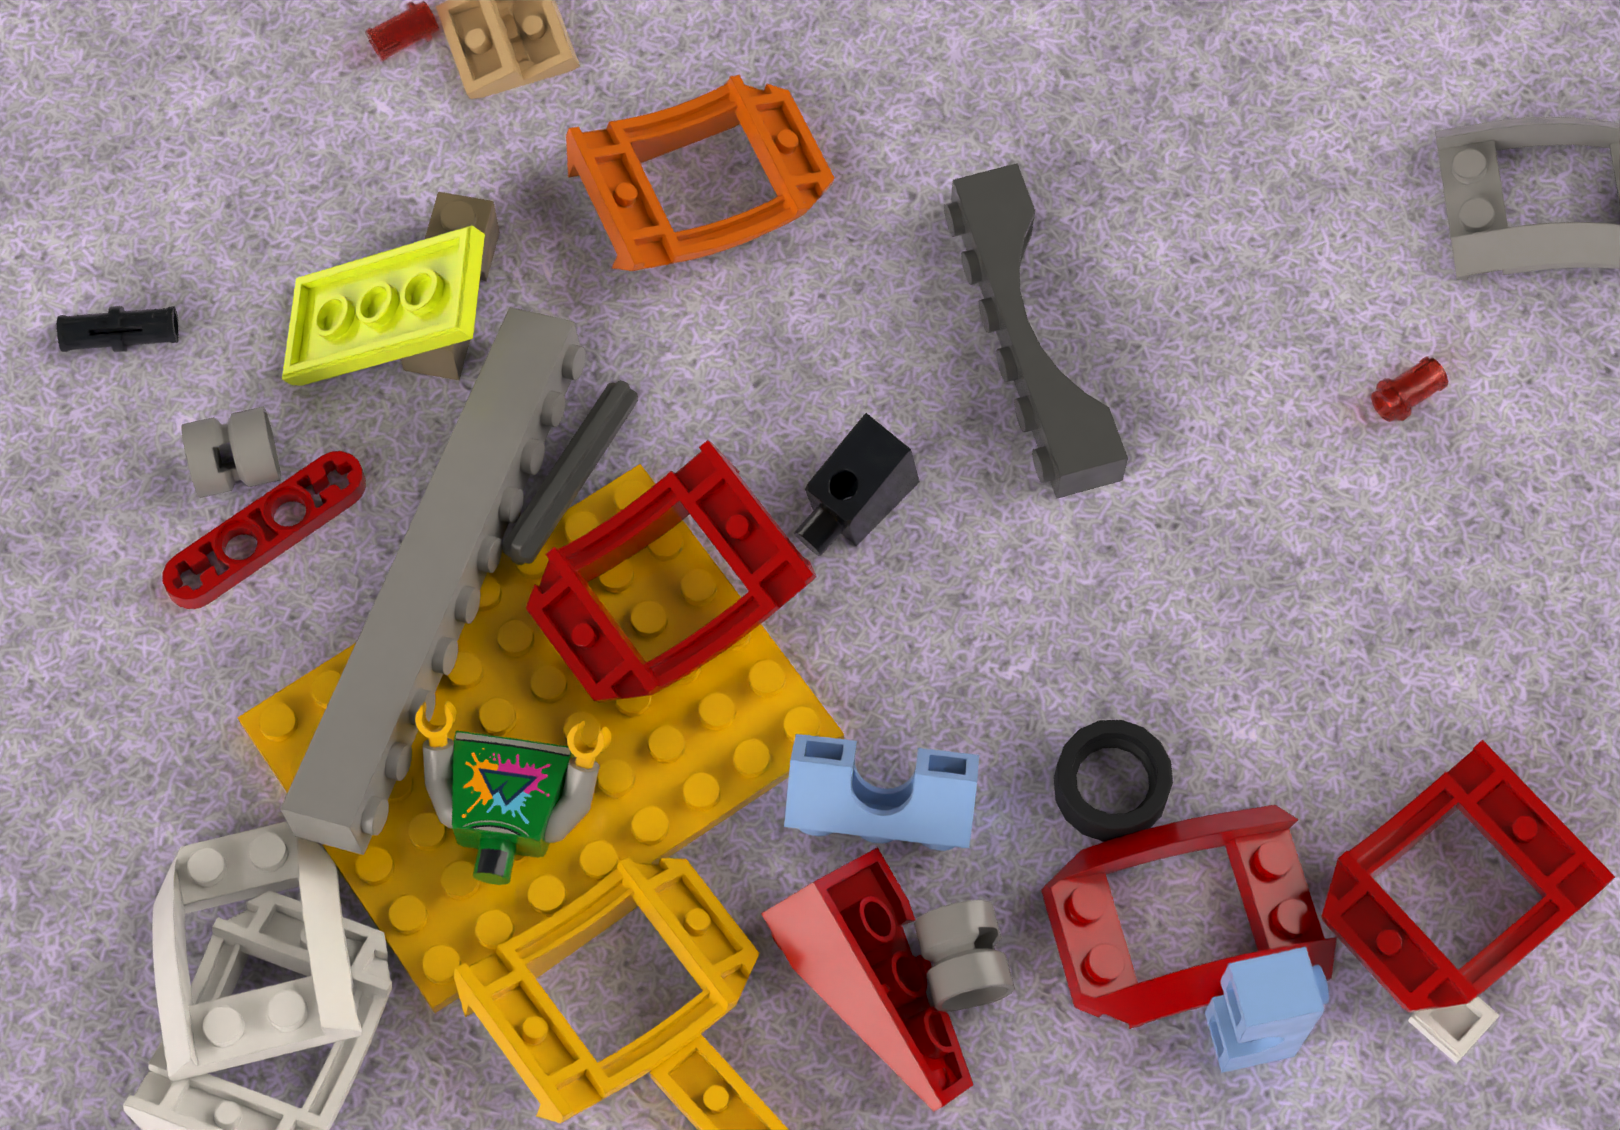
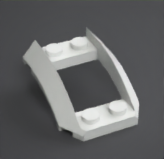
M287 821L181 846L153 904L152 937L155 984L168 1078L171 1082L362 1035L352 988L354 986L342 918L338 877H340L339 869L330 855L317 842L295 837ZM299 887L312 976L193 1005L187 958L185 914L254 898L269 890L279 892Z
M269 890L246 902L247 910L232 918L224 920L218 917L212 926L210 942L191 983L193 1005L231 996L249 955L308 977L312 976L301 901ZM342 917L354 986L352 989L362 1035L334 1043L302 1109L208 1073L171 1082L168 1078L162 1039L148 1063V1073L134 1096L129 1094L123 1104L124 1112L142 1130H330L364 1060L392 989L384 932Z

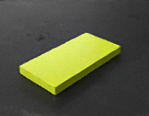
M470 225L297 277L282 380L290 385L303 386L473 339L485 234Z

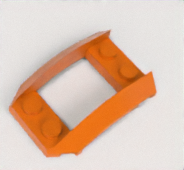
M740 75L730 76L726 84L679 105L637 117L609 121L606 129L581 132L579 126L568 129L566 134L568 178L580 176L617 253L612 266L613 269L636 271L693 260L756 239L805 215L827 191L835 179L790 91L770 84H766L764 90L745 85ZM741 124L777 197L735 216L707 225L674 232L640 163Z

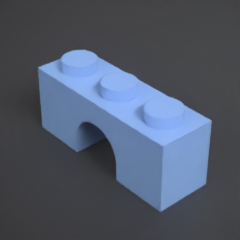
M802 734L795 735L790 759L784 827L797 828L801 832L812 836H827L832 833L857 835L872 843H889L893 840L921 843L929 849L939 851L951 850L955 847L969 849L978 780L979 755L918 748L916 768L911 778L901 786L884 789L867 783L858 773L855 765L857 741Z
M1306 947L1228 964L1220 980L1224 995L1213 997L1205 1011L1221 1072L1233 1071L1296 1056L1325 1011L1323 1005L1329 1003V991L1324 972L1320 965L1311 966Z

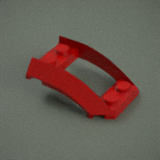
M709 440L699 447L701 452L676 473L670 471L648 491L613 517L559 549L553 547L545 554L549 559L539 586L536 584L533 586L526 610L595 702L653 695L670 686L737 643L817 577L810 561L800 554L738 473L740 471ZM688 515H691L749 592L701 629L666 652L646 662L587 583L643 550L679 524Z
M1482 739L1453 768L1442 774L1371 835L1351 850L1345 851L1337 859L1321 918L1326 926L1404 1010L1411 1013L1471 1003L1553 934L1614 880L1615 876ZM1458 809L1543 897L1460 969L1456 968L1374 880V878L1394 864Z
M1269 805L1177 821L1128 834L1080 850L1041 889L1074 1008L1096 1017L1105 1014L1127 1023L1130 1029L1140 1027L1158 1019L1208 1006L1213 997L1224 995L1220 980L1229 963L1302 947L1307 949L1311 966L1320 965L1326 981H1329L1332 978L1337 937L1326 939L1324 937L1289 828L1299 819L1277 805ZM1225 846L1258 951L1208 962L1138 983L1106 875L1159 859Z

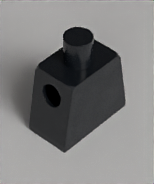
M865 413L808 482L805 491L813 512L794 532L795 536L818 556H821L840 534L857 546L919 483L911 449L870 415Z

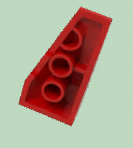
M878 847L819 878L761 913L771 930L775 944L783 951L792 969L933 1112L944 1107L974 1085L949 1014L944 1011H938L935 1006H930L926 990L927 973L932 968V965L922 955L917 957L912 955L902 925L916 920L908 898Z

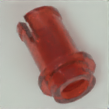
M411 1L406 4L407 10L372 29L365 30L366 36L370 39L369 43L381 62L423 38L426 42L433 40L431 34L439 31V26L425 1L416 5Z
M1426 356L1419 363L1393 380L1384 378L1379 381L1376 391L1371 394V401L1376 412L1388 422H1392L1395 419L1404 421L1411 415L1413 407L1436 392L1445 389L1448 386V377L1444 368L1436 359H1429Z

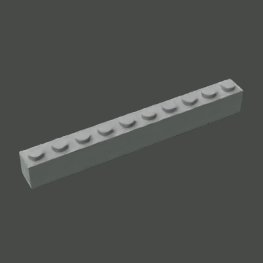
M509 307L280 808L295 837L364 855L372 835H379L384 828L389 811L388 798L396 780L402 781L411 765V746L418 732L415 722L416 713L425 701L427 707L425 714L430 722L435 708V691L443 674L448 675L455 665L458 655L457 641L465 623L470 624L477 615L480 605V588L487 572L493 573L500 562L502 538L508 524H514L521 514L524 501L523 490L530 474L536 475L542 466L545 453L544 442L550 428L557 427L562 420L565 410V394L571 381L578 380L583 372L586 351L584 347L580 346L574 321Z

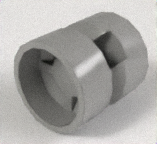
M264 406L231 413L226 424H221L214 417L182 424L181 430L185 455L198 498L230 492L233 490L235 482L240 480L248 487L281 480L274 436ZM230 443L235 462L222 464L219 446Z
M969 900L952 903L931 910L916 919L914 926L922 957L934 963V966L927 973L934 1006L938 1011L952 1012L990 1004L1005 998L1015 990L1007 956L1004 952L994 948L1002 937L995 910L990 901Z

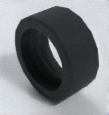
M1099 720L1079 729L1063 746L1054 774L1055 801L1065 820L1081 834L1102 842L1150 829L1161 818L1173 785L1171 760L1162 743L1144 727L1124 720ZM1103 748H1118L1130 752L1142 762L1148 774L1149 789L1146 798L1136 809L1127 813L1109 814L1093 808L1082 798L1077 788V772L1080 764L1089 754Z

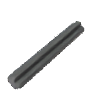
M620 380L617 383H609L504 540L502 544L503 553L509 556L513 563L523 565L524 563L530 564L535 560L637 404L638 394L630 389L627 382Z

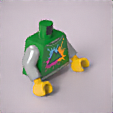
M424 701L416 713L415 722L420 733L428 737V740L423 743L425 787L439 821L453 829L458 845L478 849L473 872L475 879L489 884H509L515 854L537 858L544 857L550 843L562 841L589 812L600 767L595 761V757L608 748L611 742V733L607 727L602 728L598 735L597 747H589L583 742L581 737L585 726V720H582L571 728L567 736L568 746L457 730L453 742V740L447 738V733L456 720L457 712L455 706L450 701L445 703L446 723L436 726L429 723L426 718L427 707Z

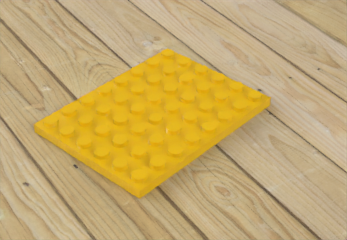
M641 464L567 509L532 563L515 564L502 550L500 562L493 573L487 572L480 588V605L477 615L470 624L465 623L457 641L458 655L455 665L448 675H442L435 691V708L429 722L436 726L444 725L447 720L445 703L450 701L455 706L457 712L456 720L447 733V738L453 740V742L457 730L568 746L567 736L571 728L585 720V726L581 734L582 740L587 746L596 748L600 730L607 727L611 733V742L607 749L595 757V761L600 767L591 807L585 817L562 841L550 843L544 857L537 858L515 854L509 884H489L475 879L473 872L478 849L458 845L453 829L439 821L425 787L423 743L428 740V737L421 734L418 730L411 746L412 760L408 773L402 781L396 780L388 798L389 811L384 828L379 835H372L364 855L321 844L378 930L384 932L386 942L434 1013H437L459 998L453 975L455 967L465 962L470 966L495 953L498 945L535 926L587 892L615 870L620 860L629 856L634 863L658 864L660 858H669L789 777L790 759L796 734L844 739L843 731L762 624L714 659L653 695L598 703L593 701L526 610V606L534 584L539 586L549 560L545 555L553 547L559 549L590 532L655 485V482ZM683 520L643 550L587 583L646 662L661 655L701 629L741 598ZM356 643L237 717L287 793Z

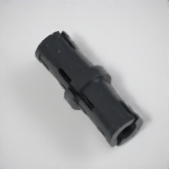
M123 306L109 307L108 313L76 316L59 315L57 317L59 347L62 352L112 347L114 352H125L129 345L162 342L177 343L179 342L177 310L175 306L164 309L125 311ZM133 326H141L143 328L108 332L94 331L96 329H115Z

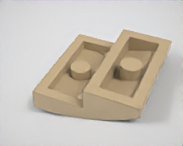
M447 0L435 6L465 92L470 99L490 96L568 73L580 67L556 0Z

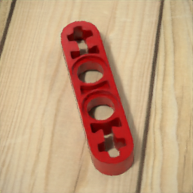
M332 451L320 456L173 556L166 563L162 573V582L171 600L178 606L186 609H198L208 605L354 505L362 497L366 488V478L358 459L352 454L343 451ZM334 470L340 475L348 473L349 485L343 489H340L335 484L328 486L330 483L327 475ZM309 485H312L315 494L319 493L323 505L316 508L310 493L305 489ZM287 502H298L306 507L304 518L293 526H283L274 521L276 510ZM238 535L252 536L257 540V547L250 557L235 560L225 554V548L232 538ZM214 551L220 566L226 570L218 575L214 565L211 566L206 556ZM189 569L195 575L201 574L199 577L202 585L194 591L188 585L182 586L183 581L180 575Z

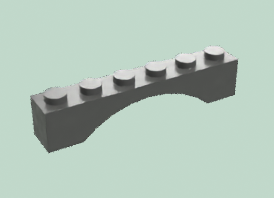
M1018 163L954 179L952 182L951 203L944 205L946 223L952 237L961 235L966 251L961 252L962 266L966 279L970 285L978 283L984 299L979 300L982 324L987 333L995 331L1002 347L996 350L998 367L1004 382L1014 381L1020 398L1014 399L1015 413L1022 432L1032 431L1038 448L1033 449L1032 457L1040 482L1050 481L1056 499L1123 481L1128 456L1110 408L1081 390L1057 368L1041 347L1027 319L1020 291V265L1032 236L1035 208Z

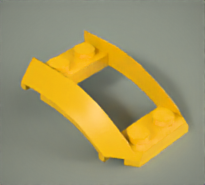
M628 856L620 860L617 868L567 906L528 930L498 945L495 953L470 966L465 962L455 967L453 975L464 1016L476 1014L540 1103L536 1117L563 1123L659 1066L737 1005L760 953L687 859L660 858L658 864L634 863ZM639 907L703 991L660 1024L617 1052L597 1062L536 978Z

